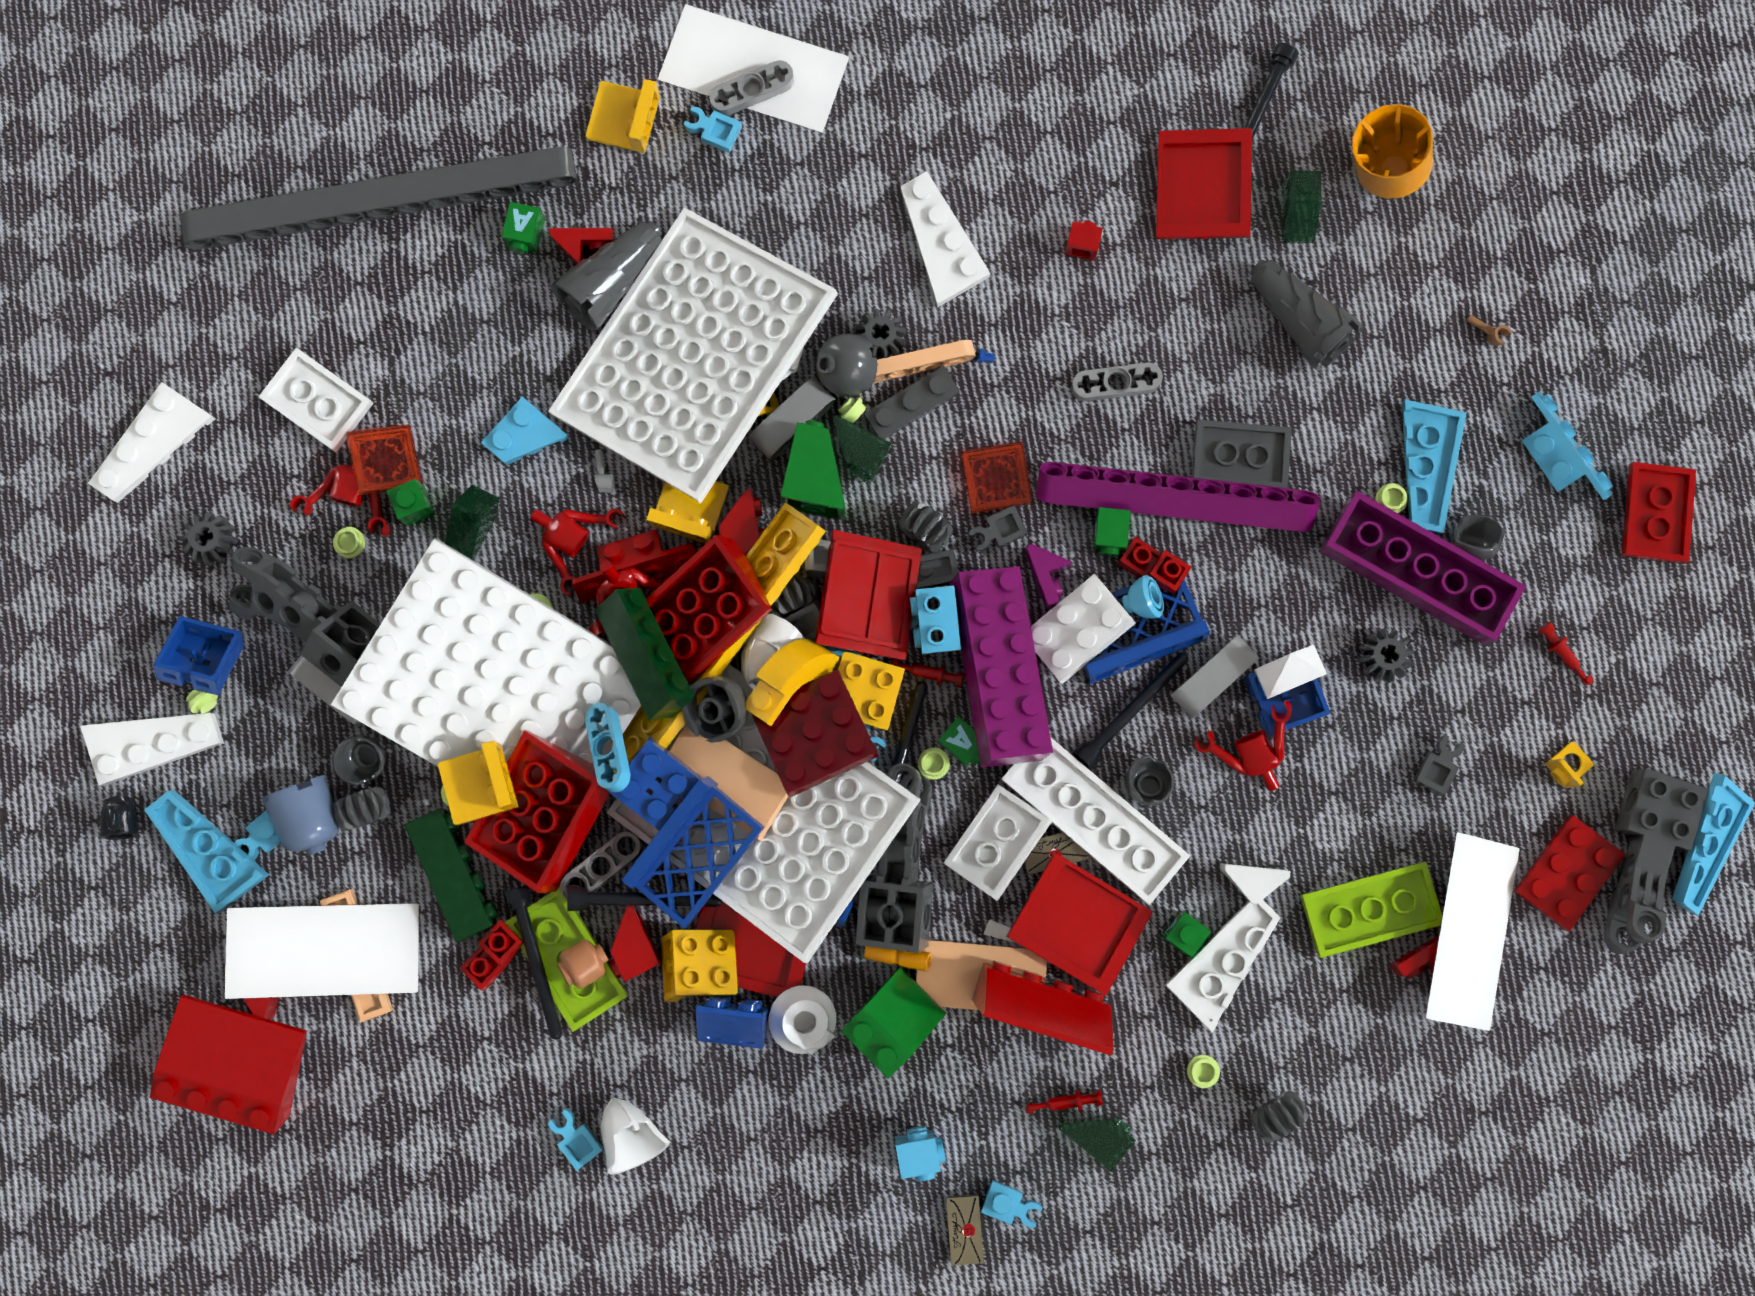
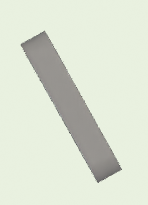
M778 60L721 83L710 92L711 108L729 116L782 94L793 86V69L787 62ZM780 71L785 76V81L780 82L778 78L775 79V73ZM766 76L767 82H769L770 88L766 89L765 81L762 78ZM748 82H756L761 87L760 91L755 95H747L743 88ZM735 88H738L739 96L741 98V100L739 101L737 100V95H735L734 92ZM720 95L729 98L728 105L723 106L722 102H719Z
M1149 362L1084 370L1074 377L1071 390L1075 398L1080 401L1149 394L1158 389L1163 375L1161 369L1156 364ZM1144 371H1148L1150 376H1155L1151 385H1147L1145 380L1135 381V388H1131L1132 378L1130 372L1134 373L1133 379L1141 378ZM1114 374L1121 375L1125 379V387L1120 390L1112 389L1108 384V378ZM1098 376H1103L1102 388L1104 392H1100V385L1091 387L1089 393H1085L1084 388H1078L1083 379H1087L1088 384H1096L1099 382Z

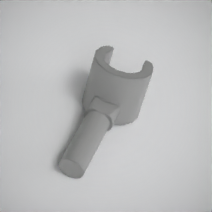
M595 450L597 465L595 483L600 492L613 493L615 489V476L613 474H605L602 450Z

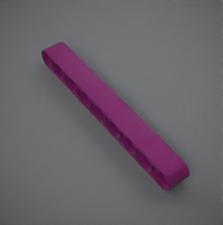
M1045 462L1040 465L1036 488V497L1045 503L1095 509L1102 507L1131 510V513L1307 532L1313 529L1320 504V497L1316 493L1307 490L1060 462Z

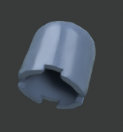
M325 775L261 797L278 840L288 851L299 852L306 850L308 856L327 849L325 843L333 839L339 831L340 826L338 822L336 823L333 814L335 813L332 806L334 802Z

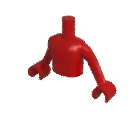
M359 448L360 456H366V450ZM360 457L362 471H364L365 469L363 468L366 460ZM353 460L351 465L334 466L324 481L307 498L302 495L292 498L290 501L292 511L295 513L300 504L306 503L303 513L305 516L310 515L313 512V504L330 489L331 491L328 496L330 500L360 508L365 493L360 494ZM366 470L364 477L367 482L377 484L373 475L370 476V472ZM363 478V481H364L363 489H365V488H367V487H370V486H373V485H370V484L367 485V486H365V483H366V482H365V480H364V478ZM378 491L368 492L372 519L368 522V529L373 534L376 526L383 524L381 534L383 537H386L391 529L389 524L382 518Z
M538 509L532 513L530 520L545 529L541 545L562 578L560 589L566 596L574 597L571 593L567 592L566 587L575 578L571 577L562 557L555 549L562 551L570 558H574L590 534L589 530L579 525L576 521L608 524L612 529L618 530L619 527L612 523V518L615 515H620L626 519L621 510L611 509L607 515H599L564 509L553 518H550Z
M605 561L601 564L600 570L606 577V580L600 584L596 591L598 607L616 589L640 588L637 583L638 581L645 588L655 591L669 577L659 583L635 568L617 572L610 561ZM600 620L595 621L590 626V632L598 637L605 634Z
M1285 700L1284 706L1287 712L1283 714L1277 712L1275 705L1272 707L1271 714L1275 720L1274 747L1270 743L1265 730L1245 735L1234 743L1242 762L1215 744V735L1209 730L1207 731V738L1210 743H1202L1199 736L1196 735L1195 748L1202 753L1210 751L1240 774L1250 777L1261 775L1268 791H1274L1280 785L1272 770L1277 768L1284 760L1285 722L1291 717L1292 705L1288 700Z

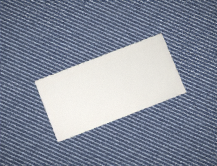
M685 4L658 80L709 96L711 90L721 83L774 61H785L793 69V86L788 91L747 109L823 132L849 56ZM780 71L775 73V79L778 78L780 82L785 81V76ZM766 76L762 77L765 81L766 89L770 88ZM748 82L745 84L743 91L747 95H755L760 91L761 87L756 82ZM735 88L734 92L735 95H737V100L739 101L741 100V98L739 96L738 88ZM724 95L719 96V100L728 102L729 98H726Z
M1457 832L1426 1019L1490 1031L1519 848Z
M419 904L228 908L225 999L417 993Z

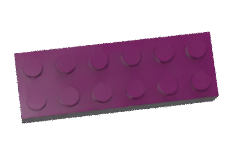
M1356 491L1347 499L1318 551L1484 646L1497 641L1526 588V585L1359 491Z
M1020 566L958 572L949 585L955 588L961 655L981 768L1042 761L1053 753Z

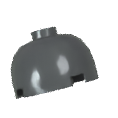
M851 333L839 334L829 338L820 347L816 358V372L821 384L831 393L846 397H856L862 391H868L876 378L878 366L877 357H872L870 348H874L872 343L863 335Z
M719 675L702 678L689 686L694 698L682 708L684 720L691 732L696 736L700 734L708 739L705 741L713 743L722 742L742 729L748 718V711L746 710V700L748 698L738 683L731 678ZM704 688H707V694L697 705V695Z

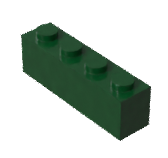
M616 589L595 612L648 720L672 718L694 698V695L641 589Z
M438 808L404 824L455 941L463 942L491 929L497 923L495 918L499 916L493 901L491 899L487 900L482 890L486 887L484 879L478 870H473L469 859L473 858L471 850L464 841H460L456 832L460 827L453 823L451 813H448L447 809Z

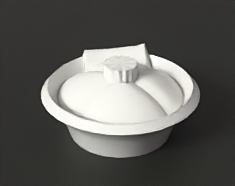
M795 986L784 991L774 1001L769 1013V1029L774 1040L783 1049L796 1054L809 1053L813 1055L814 1052L823 1048L835 1038L833 1032L836 1026V1011L830 998L821 990L812 986Z

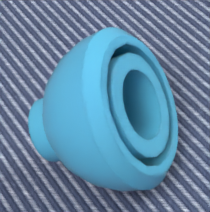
M1148 575L1138 578L1131 585L1128 594L1122 597L1123 606L1128 614L1134 612L1140 617L1154 619L1161 617L1163 613L1164 602L1160 588L1156 581Z

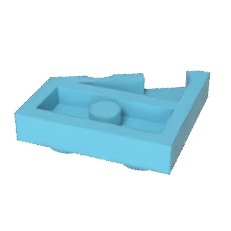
M522 396L481 443L504 464L508 465L520 460L521 457L527 454L533 455L540 452L546 446L559 441L562 443L569 436Z

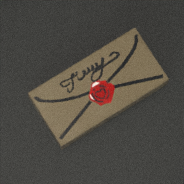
M1059 833L1040 838L1025 860L1024 866L1027 875L1044 871L1054 852L1072 863L1087 860L1090 857L1088 853L1067 835Z
M978 1194L946 1196L951 1266L984 1263Z

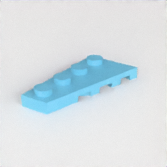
M1405 399L1402 402L1408 517L1410 521L1433 534L1441 535L1444 533L1467 412Z
M1715 772L1709 786L1692 850L1687 852L1672 900L1687 912L1699 915L1755 805V802L1727 776Z
M175 790L167 791L144 809L215 914L224 911L270 875Z

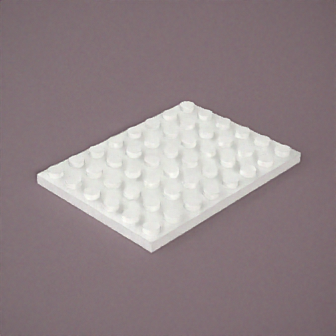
M683 208L548 412L555 418L701 504L838 293L833 287L696 213Z
M436 538L433 539L331 703L335 708L437 767L439 762L482 750L483 743L493 740L502 745L507 763L524 730L593 764L585 723L586 713L589 708L596 703H604L615 709L619 716L623 734L641 706L610 643ZM612 739L604 744L602 749L603 755L611 751L613 747Z
M730 664L727 665L721 675L731 678L743 688L747 698L756 687V685L747 683L742 677L741 672ZM748 712L747 721L742 729L726 740L776 771L753 717ZM682 729L677 733V735L674 737V739L667 747L668 751L673 746ZM869 762L791 798L788 797L763 839L758 840L756 838L713 894L802 962L808 963L921 799ZM650 788L646 790L650 795L654 792ZM680 798L675 803L677 807L683 801ZM618 799L614 801L607 814L648 845L659 832V830ZM708 807L710 819L725 818ZM703 813L697 820H703ZM726 822L710 823L712 842L728 841ZM733 823L734 840L746 839L750 835ZM704 824L692 825L689 829L690 844L706 843ZM683 838L678 845H684ZM736 844V845H735L736 851L739 849V847H740L742 844ZM729 845L713 847L715 865L727 864L730 860ZM707 847L691 849L693 867L709 866ZM684 849L673 850L669 855L670 861L679 868H686ZM722 869L716 870V877ZM709 870L694 872V880L706 889L711 885Z

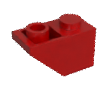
M752 489L744 491L719 525L720 536L734 539L745 556L765 531V528L759 529L757 518L763 516L760 497L754 498Z

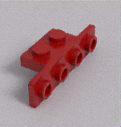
M657 529L596 547L600 566L603 562L610 561L617 572L635 568L655 581L674 574L696 553L693 543H687L663 551ZM601 570L572 580L574 590L581 603L597 599L596 591L600 584L606 580Z

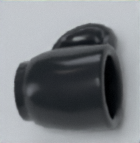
M111 797L105 799V804L101 809V838L106 840H122L138 836L137 812L130 797Z

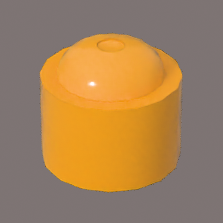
M1402 104L1383 105L1369 112L1358 123L1352 137V153L1355 174L1361 186L1372 195L1382 198H1402L1417 191L1428 180L1434 166L1433 133L1427 118L1413 107Z

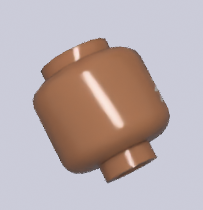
M584 939L563 950L560 954L561 961L557 963V966L568 986L574 984L575 987L582 989L604 976L605 967L603 964L608 961V958L600 944L593 946L590 941Z

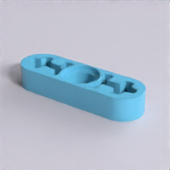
M596 703L589 708L585 717L596 779L601 787L617 793L627 787L631 776L620 720L615 709L604 703ZM612 739L613 747L611 751L603 755L602 749L604 744Z

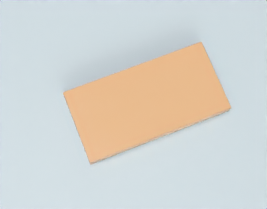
M685 724L669 752L697 772L701 778L707 776L718 783L717 787L761 823L765 828L757 839L762 840L788 798L778 773L727 740L713 743L705 741L708 739L700 734L696 736L691 732L688 725ZM714 797L708 807L725 817L724 804ZM731 811L732 817H737V815ZM743 820L732 821V823L749 834L753 831V828Z
M929 940L928 947L922 950L932 954L929 971L917 970L916 983L940 1007L978 1010L972 998L983 963L992 965L993 960L1012 966L1011 972L1023 975L1024 970H1028L1042 975L1041 981L1046 982L1047 961L1026 948Z

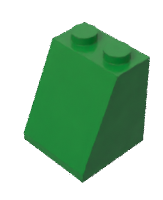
M806 420L805 424L797 422L781 492L783 505L785 502L799 512L845 521V502L829 429L824 428L823 423L813 420Z
M900 967L854 1013L841 1032L889 1079L913 1055L946 1015V1012Z

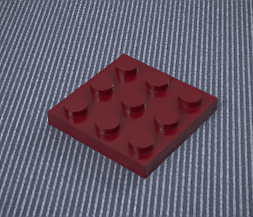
M835 670L801 686L791 696L772 726L751 714L789 798L879 757L839 670Z

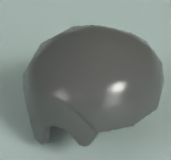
M1477 514L1466 515L1460 519L1457 527L1454 529L1452 544L1484 561L1497 554L1505 533L1501 525L1490 517Z
M364 734L349 737L336 747L332 756L333 770L340 780L351 785H360L375 779L381 774L386 764L385 750L373 737Z
M1145 755L1133 762L1126 773L1125 785L1128 794L1138 803L1147 806H1157L1168 800L1173 792L1174 776L1165 761L1152 758L1151 755Z

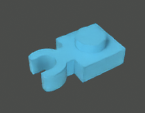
M694 106L691 107V115L698 117L699 120L696 123L684 121V128L693 134L702 132V142L730 154L742 128V123L713 110L709 118L705 116L702 109Z
M266 810L245 828L250 836L234 842L240 849L244 845L248 846V856L253 860L257 858L260 848L264 852H270L280 843Z
M566 1108L562 1111V1114L567 1119L565 1126H559L554 1119L549 1121L548 1125L551 1131L564 1137V1140L557 1145L577 1171L603 1151L604 1147L586 1123L579 1128L575 1126V1116L570 1109Z
M992 1180L980 1211L985 1215L1011 1225L1014 1217L1017 1216L1025 1226L1035 1228L1036 1222L1028 1219L1026 1213L1029 1209L1042 1211V1206L1034 1200L1021 1202L1022 1191Z

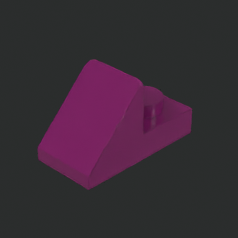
M1034 544L1026 546L1024 552L1045 609L1055 607L1060 602L1059 596H1062L1063 593L1058 579H1052L1051 575L1070 568L1073 563Z

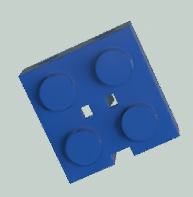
M179 616L153 664L156 679L183 686L184 682L190 683L194 690L219 696L244 647L241 631Z
M1256 673L1243 678L1252 702L1258 701L1262 711L1257 712V715L1267 736L1274 735L1275 720L1271 714L1272 707L1275 705L1277 712L1286 713L1285 700H1288L1292 705L1291 717L1285 722V730L1331 714L1318 679L1267 699Z
M649 737L628 763L631 776L627 787L617 793L609 790L608 792L660 831L677 809L676 801L679 798L683 800L697 781L701 779V776L653 738ZM648 788L654 791L651 795L646 792Z

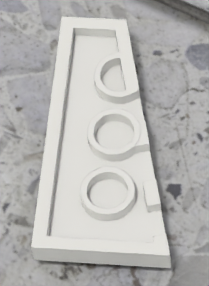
M927 171L902 185L901 194L938 308L988 279L991 273Z
M161 382L88 484L118 503L148 477L150 471L159 464L163 465L171 458L170 454L183 443L187 444L191 441L198 430L204 425L208 426L216 418Z
M213 713L80 726L99 786L117 782L224 744L216 716Z
M1264 900L1256 906L1248 901L1165 984L1210 1032L1213 1033L1219 1018L1225 1008L1227 1009L1235 991L1241 981L1245 979L1250 966L1257 954L1261 952L1280 917Z

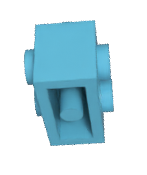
M954 586L916 589V597H910L911 615L918 616L919 629H913L915 648H921L922 654L960 651L961 645ZM934 599L939 603V608L931 610L928 608L927 602ZM933 631H939L942 634L940 642H934L931 639L930 635Z
M918 1126L907 1129V1135L896 1136L895 1146L901 1179L915 1177L916 1181H926L934 1179L935 1173L941 1172L940 1163L946 1162L942 1137L935 1138L934 1130L927 1131L926 1126Z

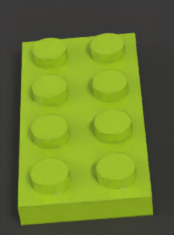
M1426 861L1300 895L1318 958L1441 926L1443 915Z
M560 887L556 892L549 893L527 907L554 1003L572 1032L629 996L619 978L615 976L608 961L603 964L605 967L604 976L590 985L579 989L574 984L568 986L557 966V963L561 961V952L584 939L590 941L593 946H596L597 943L578 912L567 911V899L563 896ZM515 915L505 923L522 939ZM523 943L520 948L522 949L523 953L528 959L526 949Z

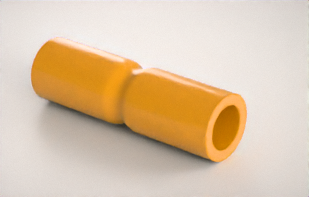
M866 946L864 958L866 960L891 965L897 964L901 967L928 972L932 954L926 951L913 953Z

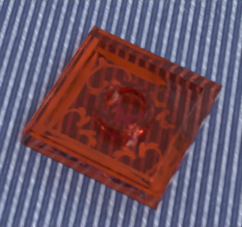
M410 424L347 432L346 439L358 495L386 492L414 479L423 484Z
M1023 441L961 451L971 514L1005 509L1014 505L1017 507L1033 504Z

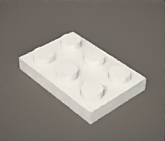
M295 348L259 395L260 399L334 452L339 450L373 405L371 400L298 348Z
M1094 573L1031 626L1035 652L1059 682L1063 684L1135 625L1136 622Z
M998 784L948 855L944 864L998 901L1052 821Z

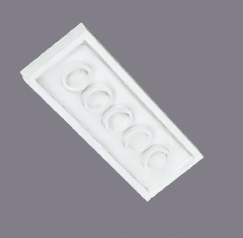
M1052 738L1053 753L1044 760L1013 764L1001 780L1034 809L1048 817L1054 826L1067 835L1147 905L1153 902L1190 857L1186 851Z

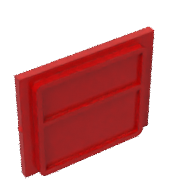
M1252 128L1159 131L1156 240L1251 237Z
M832 530L815 644L855 651L859 654L866 653L905 661L912 621L910 597H915L916 594L915 590L922 548Z
M1054 852L1032 892L1029 893L1027 901L1006 937L1106 996L1125 961L1131 954L1153 911Z
M725 902L719 907L703 906L700 910L695 930L734 931L738 988L778 997L792 987L801 986L806 963L790 953Z

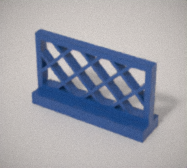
M1185 580L1181 583L1176 598L1161 593L1164 601L1173 604L1167 618L1163 616L1154 618L1164 623L1161 633L1153 636L1141 631L1147 619L1142 618L1138 629L1131 627L1127 630L1135 634L1130 645L1123 647L1116 643H1111L1104 649L1101 656L1093 658L1084 666L1089 685L1207 640L1210 630L1206 621L1202 620ZM1131 585L1111 593L1122 606L1123 602L1120 598L1128 594ZM1181 595H1183L1185 602L1179 600ZM1176 606L1189 610L1193 621L1180 624L1171 620ZM1168 625L1174 627L1166 631ZM1139 636L1142 637V638H1145V639H1143V640L1137 642V639H1138ZM1109 647L1115 649L1114 651L1107 653Z
M709 776L697 781L622 879L631 889L636 887L684 929L688 927L765 828L717 787L718 783ZM714 797L724 804L726 818H709L708 805ZM731 811L734 812L737 815V817H732ZM703 813V820H697ZM743 820L753 828V831L746 839L734 840L732 821ZM726 822L728 841L712 842L710 823ZM704 824L706 843L690 844L689 829L692 825ZM683 838L684 845H678ZM736 844H742V845L739 847V849L736 851L735 845H736ZM729 845L730 860L728 863L715 865L713 847ZM707 847L709 866L693 867L691 849ZM684 849L686 868L671 869L669 855L673 850ZM664 863V870H658ZM722 869L716 877V870ZM709 870L711 885L707 889L695 890L694 872ZM687 872L689 891L674 892L672 874ZM665 874L667 893H656L647 885L654 875ZM703 894L697 901L696 895ZM690 895L691 910L684 917L675 909L674 897Z

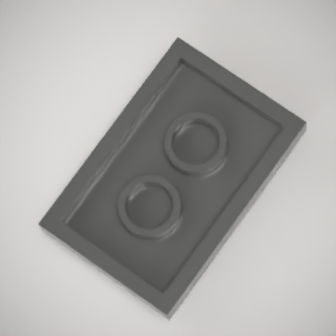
M1197 420L1192 477L1288 488L1292 427Z

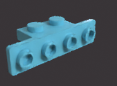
M1541 391L1531 396L1549 423L1521 441L1556 491L1559 492L1586 475L1603 500L1609 498L1612 495L1609 489L1613 487L1611 481L1603 471L1598 473L1591 464L1595 459L1585 445L1579 447L1573 437L1577 434L1572 425L1566 419L1564 421L1560 420L1555 412L1558 410V406L1549 394L1544 396Z

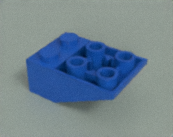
M711 996L696 1005L697 1041L758 1049L764 1048L769 1007H763V1001L743 999L741 1003H730L731 997Z

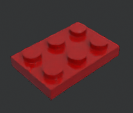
M1640 462L1629 464L1621 556L1680 564L1689 562L1696 469Z
M1569 815L1513 892L1563 930L1570 931L1626 854L1577 817Z

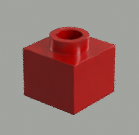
M1087 220L1072 221L1064 255L1095 261L1103 228L1097 227L1094 222Z

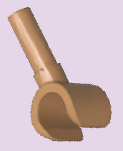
M1472 315L1466 321L1487 334V340L1492 346L1505 344L1503 340L1498 338V332L1503 336L1512 334L1511 329L1506 325L1494 328Z

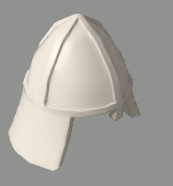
M767 614L743 643L741 653L742 677L747 683L757 685L760 679L755 675L766 661L788 643L798 639H805L804 636L787 620L774 614Z
M612 1098L604 1109L600 1128L606 1156L607 1174H619L640 1166L659 1155L669 1146L670 1141L656 1128L651 1119L647 1118L642 1110L630 1102Z

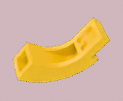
M798 639L788 643L773 654L755 675L760 681L746 700V710L772 726L791 696L802 685L838 670L841 658L823 646L815 644V641L811 639Z

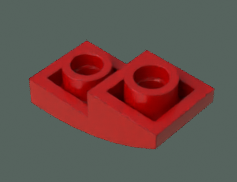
M1136 536L1132 539L1117 563L1118 566L1138 578L1144 575L1152 577L1159 588L1172 593L1178 590L1191 569L1190 565L1167 550L1160 553Z
M500 919L478 942L480 947L466 960L460 969L481 991H486L510 963L524 942Z

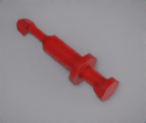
M1551 621L1543 624L1537 631L1539 634H1544L1551 644L1547 649L1550 652L1555 651L1569 670H1575L1582 679L1583 684L1592 685L1594 683L1592 676L1584 674L1579 667L1580 661L1566 645L1567 637H1558L1554 632L1555 628Z
M891 659V665L911 671L914 676L937 681V686H941L943 681L955 683L958 688H962L965 673L956 672L954 674L945 672V665H941L940 669L918 663L911 666Z
M1076 1089V1094L1049 1098L1044 1103H1029L1026 1106V1113H1034V1110L1044 1108L1056 1111L1077 1107L1078 1111L1081 1112L1083 1111L1082 1105L1094 1103L1095 1106H1102L1101 1090L1096 1089L1097 1093L1080 1095L1079 1089Z

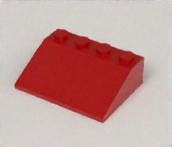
M715 535L646 598L688 685L772 610L747 557L734 539Z
M524 730L507 761L518 807L477 819L464 843L537 893L556 892L610 793L598 784L592 763Z
M993 960L992 965L983 963L972 1001L984 1017L1112 1056L1114 1050L1112 1008L1109 1003L1103 1000V994L1086 989L1085 993L1082 994L1073 991V985L1060 980H1055L1054 984L1041 981L1042 975L1028 970H1024L1023 975L1011 972L1012 966Z
M183 994L179 999L154 1070L149 1098L275 1134L290 1117L307 1030Z

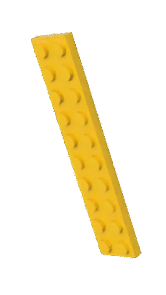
M786 502L746 555L770 606L778 599L782 590L793 575L798 572L804 560L813 548L817 546L819 540L826 532ZM761 620L697 676L689 686L702 678L722 675L724 669L742 648L743 643ZM704 688L697 695V705L707 694V688ZM640 706L622 734L628 763L649 737L667 749L686 723L682 709L672 718L649 721L642 706Z

